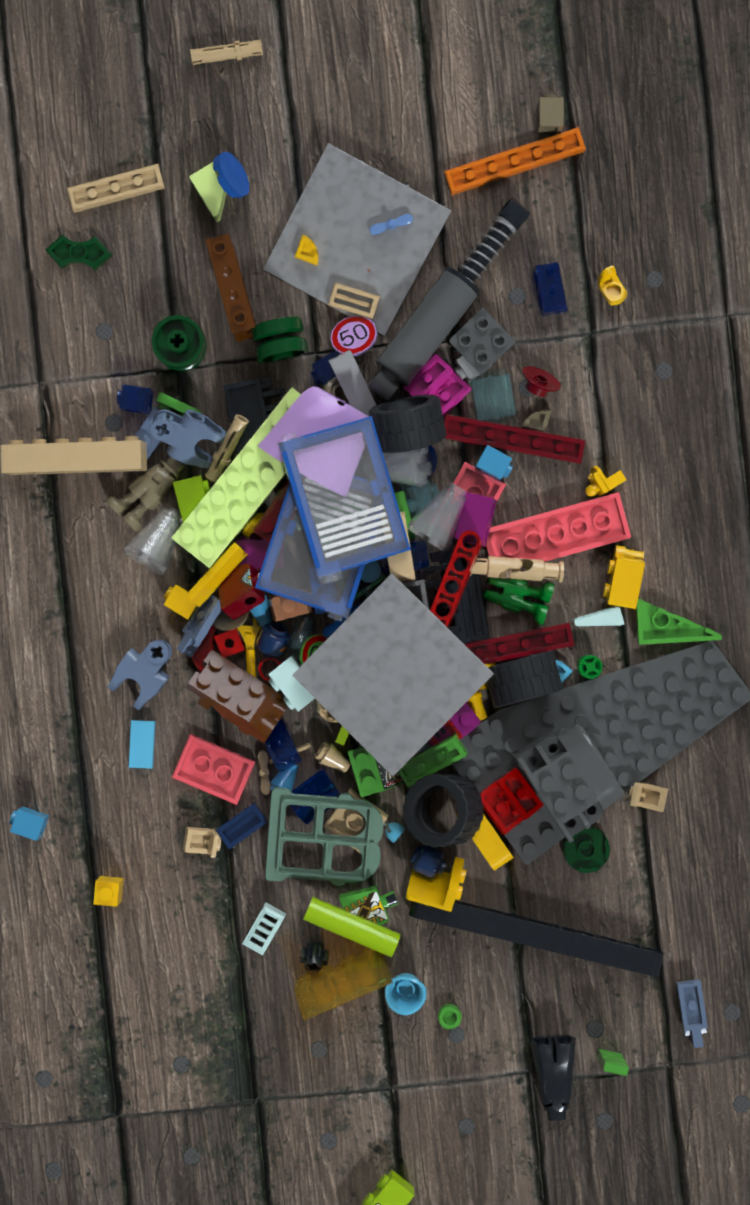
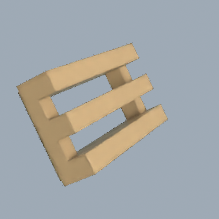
M335 282L328 305L374 319L380 296ZM342 289L374 300L371 304L339 294L337 290ZM335 298L371 308L370 313L335 303Z

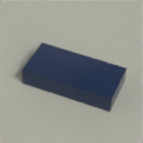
M254 802L217 828L216 832L228 849H231L268 823V820Z

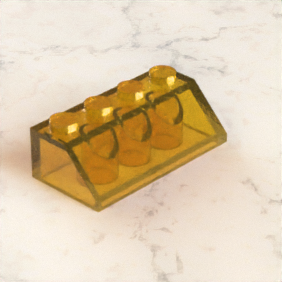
M367 947L362 950L363 954L356 957L354 955L346 956L340 960L341 963L335 966L328 964L323 966L314 975L307 973L298 977L297 982L294 984V991L303 1020L305 1021L393 983L392 970L386 956Z

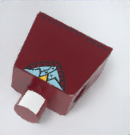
M248 563L237 566L218 587L221 610L233 620L260 605L265 600L264 591L255 588L260 572Z

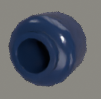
M271 622L262 627L256 644L264 656L268 658L279 657L285 653L291 636L284 624Z
M424 844L417 846L410 860L413 863L412 868L414 871L430 879L434 878L437 873L441 875L447 865V862L444 861L445 854L442 850Z

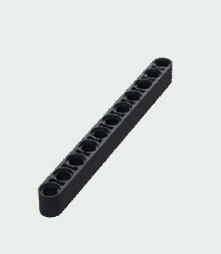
M455 900L451 912L412 901L408 914L420 920L653 977H659L664 952L654 948Z

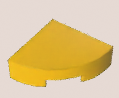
M302 234L295 258L318 266L319 253L317 247L311 239Z

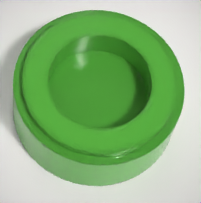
M445 1004L439 1009L438 1021L445 1029H454L461 1023V1011L456 1005Z

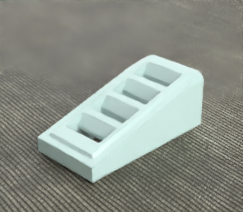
M618 606L571 620L572 625L575 626L624 625L622 613Z
M265 902L242 944L263 955L285 918L286 913ZM267 914L277 921L274 923L263 916ZM262 921L272 927V930L264 928L259 923ZM258 929L268 935L267 939L255 933V930ZM251 937L263 942V946L261 947L250 941Z

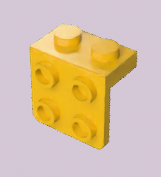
M455 857L450 873L443 871L441 875L437 873L431 879L414 871L412 868L406 898L410 901L451 912L455 899L460 901L463 886H460L459 883L463 884L467 870L463 869L464 859Z

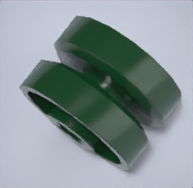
M182 315L168 316L160 321L153 330L151 339L153 352L161 363L170 370L178 372L191 371L199 366L205 358L207 351L206 337L198 324L189 317ZM179 341H183L184 343H181L179 348H177L176 344Z
M300 317L272 319L256 324L255 328L250 329L253 342L261 344L255 349L258 363L284 361L308 352L306 339L298 336L304 330Z

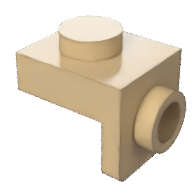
M635 782L629 791L630 806H639L664 812L668 788Z
M186 827L183 851L187 853L208 854L210 858H215L216 852L221 847V838L214 829Z

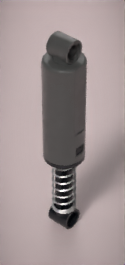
M513 197L506 202L492 221L493 226L487 227V234L481 235L482 241L475 243L476 249L470 250V256L463 259L464 264L458 265V271L451 267L445 268L435 284L422 298L420 304L377 358L376 364L380 369L375 373L367 386L385 401L393 395L400 384L408 386L480 294L479 289L474 283L476 278H481L480 273L483 270L487 271L486 265L493 263L491 259L494 255L498 256L497 251L499 248H504L503 243L506 240L510 241L509 235H514L529 217L531 212Z

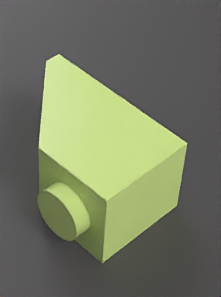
M212 162L189 177L217 223L221 220L227 193L218 182L217 177H219L218 170L214 171Z

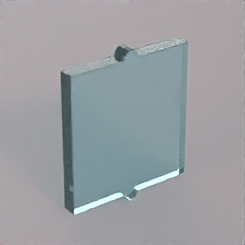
M509 374L495 377L489 375L488 378L471 381L478 420L495 419L498 421L502 417L516 415Z

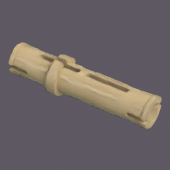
M261 39L249 42H240L238 40L228 45L190 49L193 65L229 59L240 61L245 57L263 55Z
M235 415L218 451L214 452L212 456L213 461L205 474V477L210 481L216 482L222 475L225 467L230 464V457L249 423L247 418Z

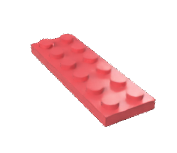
M617 492L491 527L486 549L488 556L537 559L546 562L629 539L631 534L620 494Z

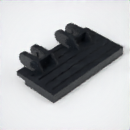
M270 377L223 385L231 424L236 414L247 418L249 421L236 445L237 455L268 418L269 415L267 413H272L279 404L266 406L264 399L280 397L286 394L285 388L262 392V389L272 387Z
M454 549L430 552L431 563L439 562L440 565L423 567V573L429 574L441 571L443 579ZM460 558L456 561L455 567L457 571H464L466 569L467 560L465 558ZM472 574L469 577L449 630L462 643L489 639L479 574ZM429 580L425 582L426 588L440 586L442 580ZM457 581L448 582L446 586L447 592L454 594L458 591L459 585ZM441 603L438 606V610H447V612L438 613L440 616L448 615L450 607L447 603Z

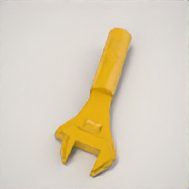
M253 617V626L242 625L238 627L246 646V671L256 677L254 643L256 635L261 629L257 625L255 617Z

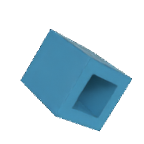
M487 445L475 467L501 480L502 477L507 478L513 468V465L510 464L512 458Z
M22 806L11 815L9 824L12 827L10 832L38 841L43 836L49 815Z

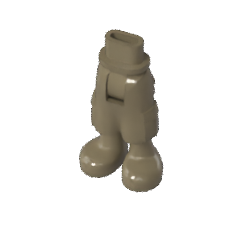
M169 456L165 461L161 460L160 463L154 465L145 474L136 477L128 485L130 492L119 499L111 496L105 502L122 517L138 498L141 499V502L122 518L133 530L138 532L142 527L141 519L147 509L153 511L162 502L163 496L172 487L173 482L179 478L178 474L185 467L178 460Z

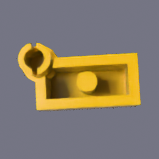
M615 545L612 560H609L607 574H610L609 583H605L603 588V597H606L607 604L636 609L645 567L644 560H641L644 558V551L629 550L625 546Z

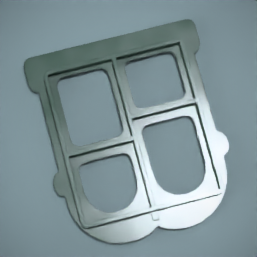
M273 788L271 793L266 879L269 881H283L285 878L331 881L335 886H342L345 882L365 881L374 874L380 864L381 851L378 842L383 834V819L380 812L371 803L353 798L349 793H341L338 797L294 794L288 788ZM288 805L311 806L314 808L312 832H293L285 829V815ZM326 808L356 810L364 816L366 821L365 828L360 834L355 836L325 834L323 832L324 810ZM296 841L322 844V867L320 869H306L283 866L284 842ZM335 845H346L358 849L363 859L359 868L349 872L334 871L331 868L333 847Z

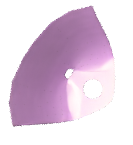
M311 387L297 398L258 447L283 463L277 443L368 417V415L319 387ZM337 401H341L345 405L341 406L337 403ZM363 432L297 450L293 454L300 474L346 497L366 442Z

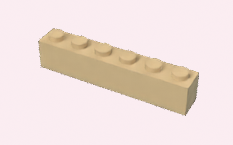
M126 436L125 441H116V437H102L101 441L93 442V438H78V442H70V439L61 438L55 439V443H47L45 439H34L32 444H24L23 440H10L8 445H1V473L7 475L147 471V442L139 440L138 436Z

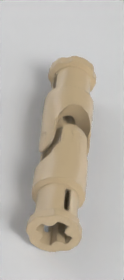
M488 556V558L476 559L470 576L472 574H482L491 578L533 581L552 579L562 582L564 562L546 563L544 560ZM521 567L525 568L527 571L521 572Z

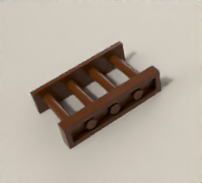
M229 233L205 240L231 333L234 334L236 343L252 339L250 329L255 328L256 323Z

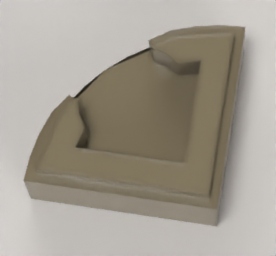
M540 410L532 413L526 418L522 428L545 433L552 410Z

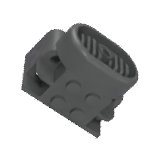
M579 724L572 726L558 736L553 734L542 735L513 754L562 834L570 843L574 841L572 836L585 828L589 829L591 824L602 817L604 809L624 797V792L587 732Z

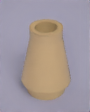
M322 743L315 754V758L319 760L318 763L339 770L342 773H345L351 764V761L332 743Z

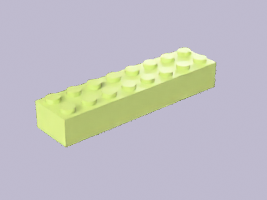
M293 387L172 536L175 542L208 568H211L286 475L284 464L263 451L258 445L301 395Z

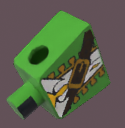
M377 886L345 892L339 896L344 910L378 925L388 922L389 914L387 909L399 904L394 891L381 896Z

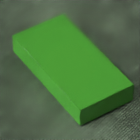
M598 1049L597 1058L604 1072L623 1076L628 1074L629 1066L621 1053Z

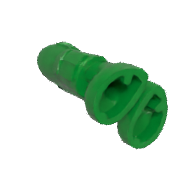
M488 577V584L494 585L497 588H504L503 594H498L496 591L485 590L483 595L485 600L502 606L501 608L516 614L524 610L534 617L536 624H544L548 605L532 603L524 600L523 597L529 596L549 603L555 583L549 581L541 587L528 586V580Z

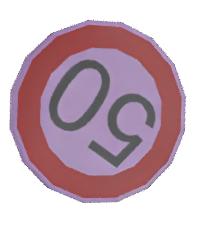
M351 316L344 318L336 324L330 339L333 348L339 354L350 350L353 357L366 353L372 348L377 339V330L375 324L370 319L363 316Z

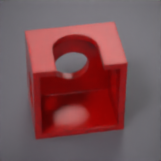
M238 628L214 636L220 654L224 658L246 650ZM227 639H232L234 641V645L232 648H227L225 646V641Z

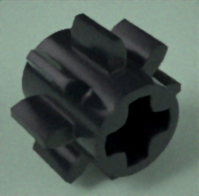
M309 942L307 948L301 947L300 963H304V967L309 971H319L322 969V965H328L329 950L324 949V944L320 942Z

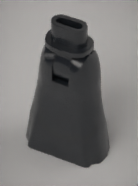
M570 1035L535 1036L530 1039L540 1097L544 1104V1110L547 1111V1119L550 1121L565 1120L566 1110L569 1109L568 1104L572 1094L576 1038Z

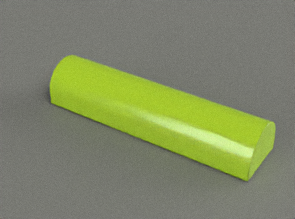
M312 897L303 918L307 922L389 957L393 956L400 939L399 933L316 897Z

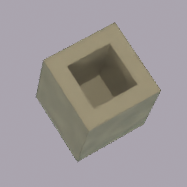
M547 94L540 97L537 105V133H561L564 126V97H558L555 94Z

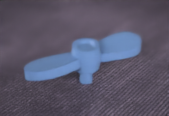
M404 214L395 220L389 219L386 223L374 224L369 230L371 234L378 235L388 229L393 230L396 226L411 224L413 217L410 214Z

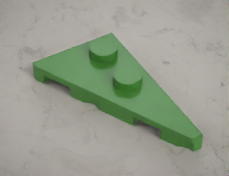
M638 599L636 607L638 645L722 640V635L709 628Z

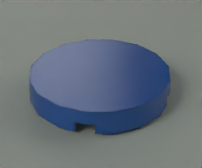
M229 152L218 154L214 158L213 169L214 171L218 170L219 177L217 179L220 186L230 197L243 198L249 192V181L243 166Z

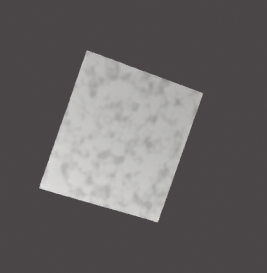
M328 143L263 269L327 305L335 282L380 296L374 319H368L375 324L377 332L385 336L451 210ZM404 214H410L413 217V221L409 225L396 226L395 229H388L378 235L370 233L369 229L374 224L386 223L389 219L395 220ZM302 234L311 239L316 245L319 253L318 266L295 258ZM342 289L337 290L339 294L371 304L374 300ZM335 298L334 301L335 303L368 313L371 308ZM335 308L336 310L346 314L349 317L361 316L342 309Z
M391 573L292 676L394 776L494 673Z

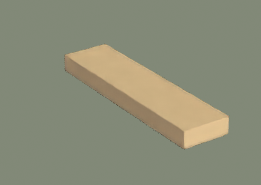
M154 164L69 187L67 191L73 212L76 213L165 189L159 165Z

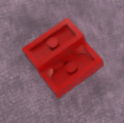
M517 767L502 775L480 792L484 810L502 835L507 834L520 822L527 820L544 806Z

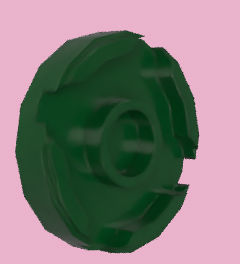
M591 826L589 829L585 828L572 836L574 841L571 843L566 838L564 839L562 849L564 858L570 867L578 872H596L609 859V841L604 833L594 826Z

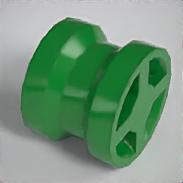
M594 655L582 656L577 662L578 673L588 679L598 677L602 672L601 660Z

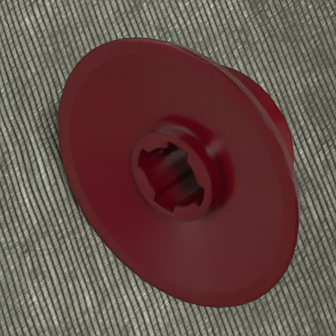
M533 366L523 368V376L527 380L525 387L532 394L545 397L548 392H556L561 389L560 382L552 374Z

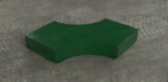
M62 234L45 250L61 269L71 264L80 263L96 271L113 256L96 236L88 241L75 242Z

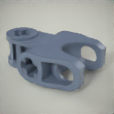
M160 410L154 415L150 428L154 438L169 444L166 452L170 457L184 464L201 468L210 467L212 456L199 448L197 442L202 439H209L222 443L226 434L222 427L214 423L207 416L194 410H186L183 417L170 410Z
M156 640L150 642L141 654L131 648L118 664L108 688L114 691L125 679L135 680L140 686V695L133 707L140 710L152 697L160 692L170 678L161 669L172 655L171 645L165 640ZM162 647L161 652L164 655L156 657V650L154 648Z

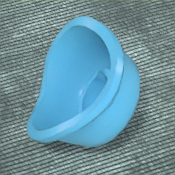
M401 973L391 979L386 985L385 998L387 1004L398 1014H413L423 1006L426 1000V987L413 974Z

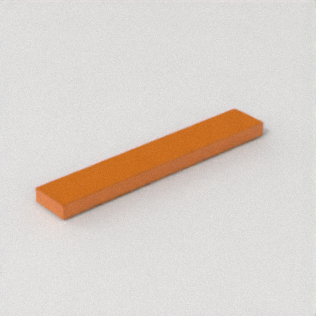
M577 127L446 170L444 175L452 196L585 152L586 148L580 129Z

